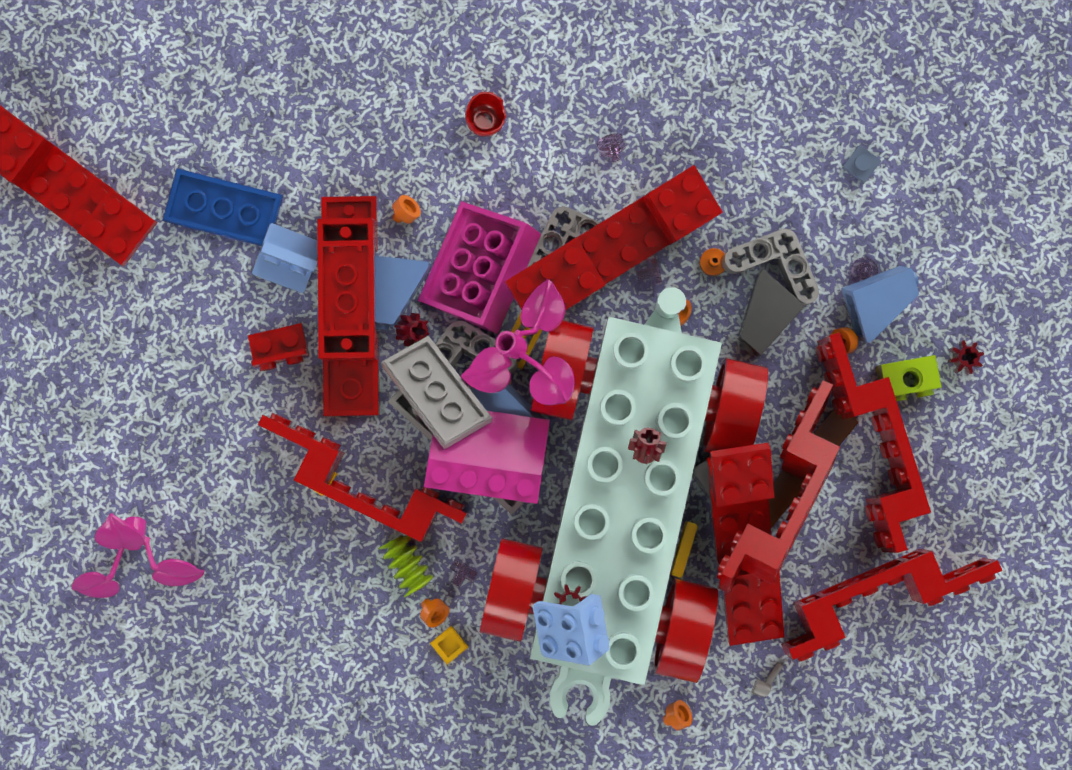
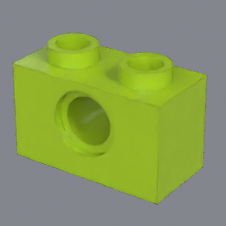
M936 355L876 366L878 380L889 377L896 401L907 400L906 394L917 393V398L934 395V389L942 388ZM906 372L914 377L912 387L906 386L903 382V376Z

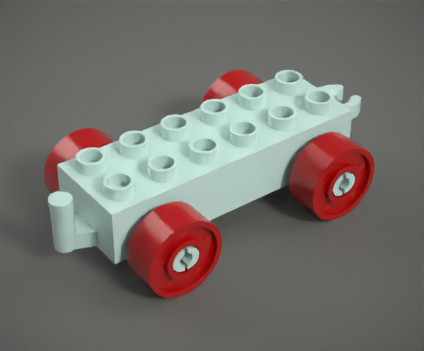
M675 287L666 288L659 294L654 305V312L644 325L608 317L598 358L588 356L594 327L562 320L557 328L549 331L541 365L543 366L547 359L553 356L565 360L572 368L574 374V390L569 401L564 404L544 405L533 398L531 411L572 421L579 393L588 394L589 399L548 577L546 579L537 576L543 547L501 538L480 626V633L521 642L528 613L534 615L533 605L538 601L559 603V598L554 595V592L564 593V584H567L569 590L573 591L578 585L581 586L578 593L580 597L589 596L590 594L601 595L610 650L588 666L544 657L540 650L537 628L535 629L530 650V659L560 666L559 673L555 676L550 688V705L557 718H562L567 713L568 702L566 695L573 685L584 684L592 690L593 701L585 714L586 722L591 726L597 725L605 717L609 709L611 678L645 685L654 643H657L654 657L655 674L693 683L699 681L712 640L718 605V589L675 578L670 587L665 606H663L702 429L705 421L706 427L703 441V451L710 453V451L754 445L766 397L768 368L728 358L723 360L716 384L713 385L722 343L682 334L679 313L686 306V298L684 293ZM649 427L662 433L660 441L666 442V448L664 453L661 454L659 462L654 460L646 465L633 459L634 451L628 450L629 440L633 438L635 430L640 432V430ZM567 595L566 601L562 605L574 607L579 602V599H573L572 595Z

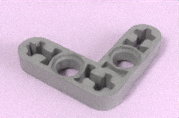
M562 206L556 208L548 220L527 267L542 258L541 255H537L539 250L546 256L553 252L547 251L543 246V242L547 237L557 238L559 241L558 248L565 245L568 237L574 239L581 235L580 228L582 225L591 224L596 226L600 222L569 207ZM565 212L568 214L567 219L571 222L563 224L560 232H565L566 234L562 237L555 231H549V228L552 226L556 229L559 221L555 218L556 215H562Z
M781 229L734 247L723 255L722 267L729 274H738L776 259L789 292L801 303L809 305L819 295L817 283L799 240L790 229ZM782 238H788L790 243L786 246H780L778 241ZM757 244L762 245L766 249V256L763 259L757 258L753 254V247ZM793 250L795 251L796 254H792L786 259H784L783 255H785L788 252L790 253ZM732 254L735 258L746 254L748 258L738 264V268L736 264L731 265L729 262L733 258ZM790 260L799 262L801 266L799 274H792L788 270ZM805 275V280L798 282L796 284L794 283V280H798L799 278ZM803 288L811 290L807 297L801 296L799 293Z
M455 321L449 325L435 345L440 351L448 350L452 353L448 361L454 367L463 353L475 359L479 354L475 351L478 343L486 342L490 347H496V340L467 322ZM464 330L465 336L471 340L470 344H468L467 339L461 336L456 339L455 332L460 333ZM510 358L512 365L508 369L513 374L518 367V360Z

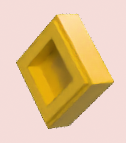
M452 625L430 642L431 646L447 665L469 647Z

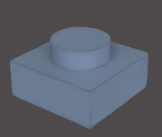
M859 145L842 168L864 184L881 160Z

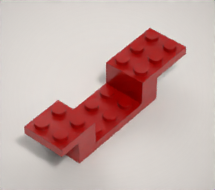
M0 105V175L24 190L76 229L77 233L117 263L125 266L158 222Z
M693 165L509 278L504 283L522 310L526 300L533 291L546 280H550L561 295L565 304V310H567L650 256L717 217L723 211L697 168Z
M377 196L321 197V219H317L318 359L323 361L324 417L380 416L379 333L376 331L375 252H378Z
M841 333L829 335L817 341L816 354L818 360L823 362L825 366L824 380L833 385L834 399H832V406L836 415L841 414L842 419H847L873 411L874 416L871 417L874 430L880 433L882 443L879 445L883 458L888 459L891 468L888 470V477L891 484L896 485L897 490L866 499L865 512L870 522L873 521L876 531L873 532L875 544L878 548H881L882 552L899 553L908 549L899 522L929 514L931 510L890 379L886 377L857 386Z
M823 380L819 388L813 387L804 411L801 410L794 424L795 428L792 434L789 433L782 447L783 450L779 457L783 460L781 470L804 480L798 497L794 498L788 510L789 513L786 517L788 523L785 521L781 523L776 537L750 524H747L744 532L738 530L731 544V556L725 555L718 568L717 578L720 579L718 589L729 594L741 569L773 585L835 463L840 449L839 446L812 434L827 406L833 387L832 384Z
M272 413L270 417L262 415L258 423L259 426L308 449L294 481L419 542L425 540L437 513L461 524L464 523L468 512L463 510L465 505L449 498L448 502L439 499L440 493L431 488L415 489L402 517H400L401 511L386 504L380 507L374 504L375 498L363 492H358L355 495L349 492L350 486L338 480H333L330 483L345 454L339 450L341 445L324 437L319 441L314 438L315 432L303 426L297 425L296 429L289 426L291 421L278 414Z
M769 443L710 451L711 458H706L717 575L724 556H731V544L738 530L744 532L747 524H750L771 535L769 499L774 498V486ZM741 569L729 594L722 591L729 646L784 638L780 571L773 585Z
M917 549L793 602L806 634L782 643L781 646L785 655L793 660L798 659L799 662L813 657V651L824 648L826 651L839 646V640L846 637L833 606L836 605L837 608L846 606L853 602L852 597L860 594L863 597L872 595L879 591L878 586L888 583L891 586L904 581L913 601L933 606L944 601L943 596L953 592L954 595H958L970 590L969 585L977 581L980 584H984L996 579L995 574L1003 570L998 560L981 558L942 575L931 550Z

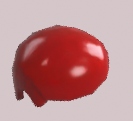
M480 92L471 98L466 106L465 120L467 126L474 134L480 137L493 136L501 130L507 116L502 98L493 92ZM484 114L489 115L492 122Z

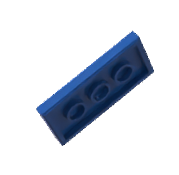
M176 168L162 221L262 246L269 225L271 223L276 224L283 195Z

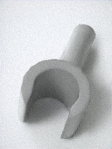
M777 663L765 682L756 679L751 692L760 697L769 695L772 683L783 668V665Z

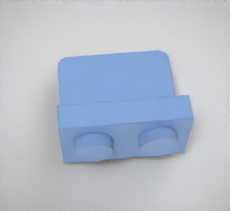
M590 594L574 607L538 601L533 605L540 650L544 657L589 666L610 650L601 595Z

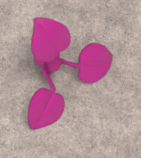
M546 280L539 285L526 300L522 308L521 322L525 327L532 329L516 330L515 333L511 331L500 333L496 338V347H488L481 351L475 357L470 367L461 375V378L467 384L485 393L500 392L506 388L511 380V373L508 369L512 365L510 358H522L539 370L531 377L529 384L530 393L537 402L544 405H557L569 401L575 384L574 374L570 365L565 360L553 356L548 358L542 366L526 354L527 343L522 338V336L536 334L539 329L545 332L552 331L561 324L565 316V304L552 281Z
M110 513L105 522L95 532V541L98 544L109 549H118L110 573L107 576L98 572L82 574L73 581L71 589L95 598H108L116 595L119 592L120 586L112 579L124 549L139 550L142 545L145 546L151 569L155 570L152 578L160 584L166 586L186 585L201 578L205 570H200L191 563L179 559L164 560L157 565L149 544L150 538L145 536L146 521L135 516L122 520Z

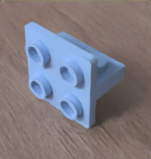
M271 223L252 274L303 293L310 275L314 272L318 262L316 261L317 240Z

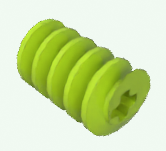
M401 535L378 549H388L383 559L393 558L388 568H398L397 573L393 577L394 579H404L398 587L400 589L409 588V591L404 595L406 597L428 585L433 579V575H423L428 565H418L423 556H413L414 551L418 548L417 545L408 546L407 544L412 538Z

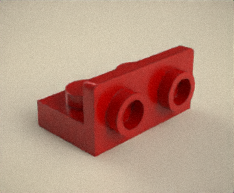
M302 323L247 335L253 358L251 361L252 367H260V371L277 368L276 363L287 361V365L304 362L303 357L309 356Z

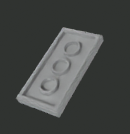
M429 336L382 361L383 369L444 450L491 423L492 417Z

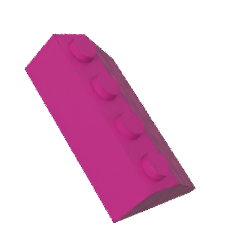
M461 201L418 301L472 325L498 334L514 298L504 282L527 268L541 233L525 222Z
M487 411L492 417L491 423L445 450L435 436H432L424 487L538 504L550 420Z

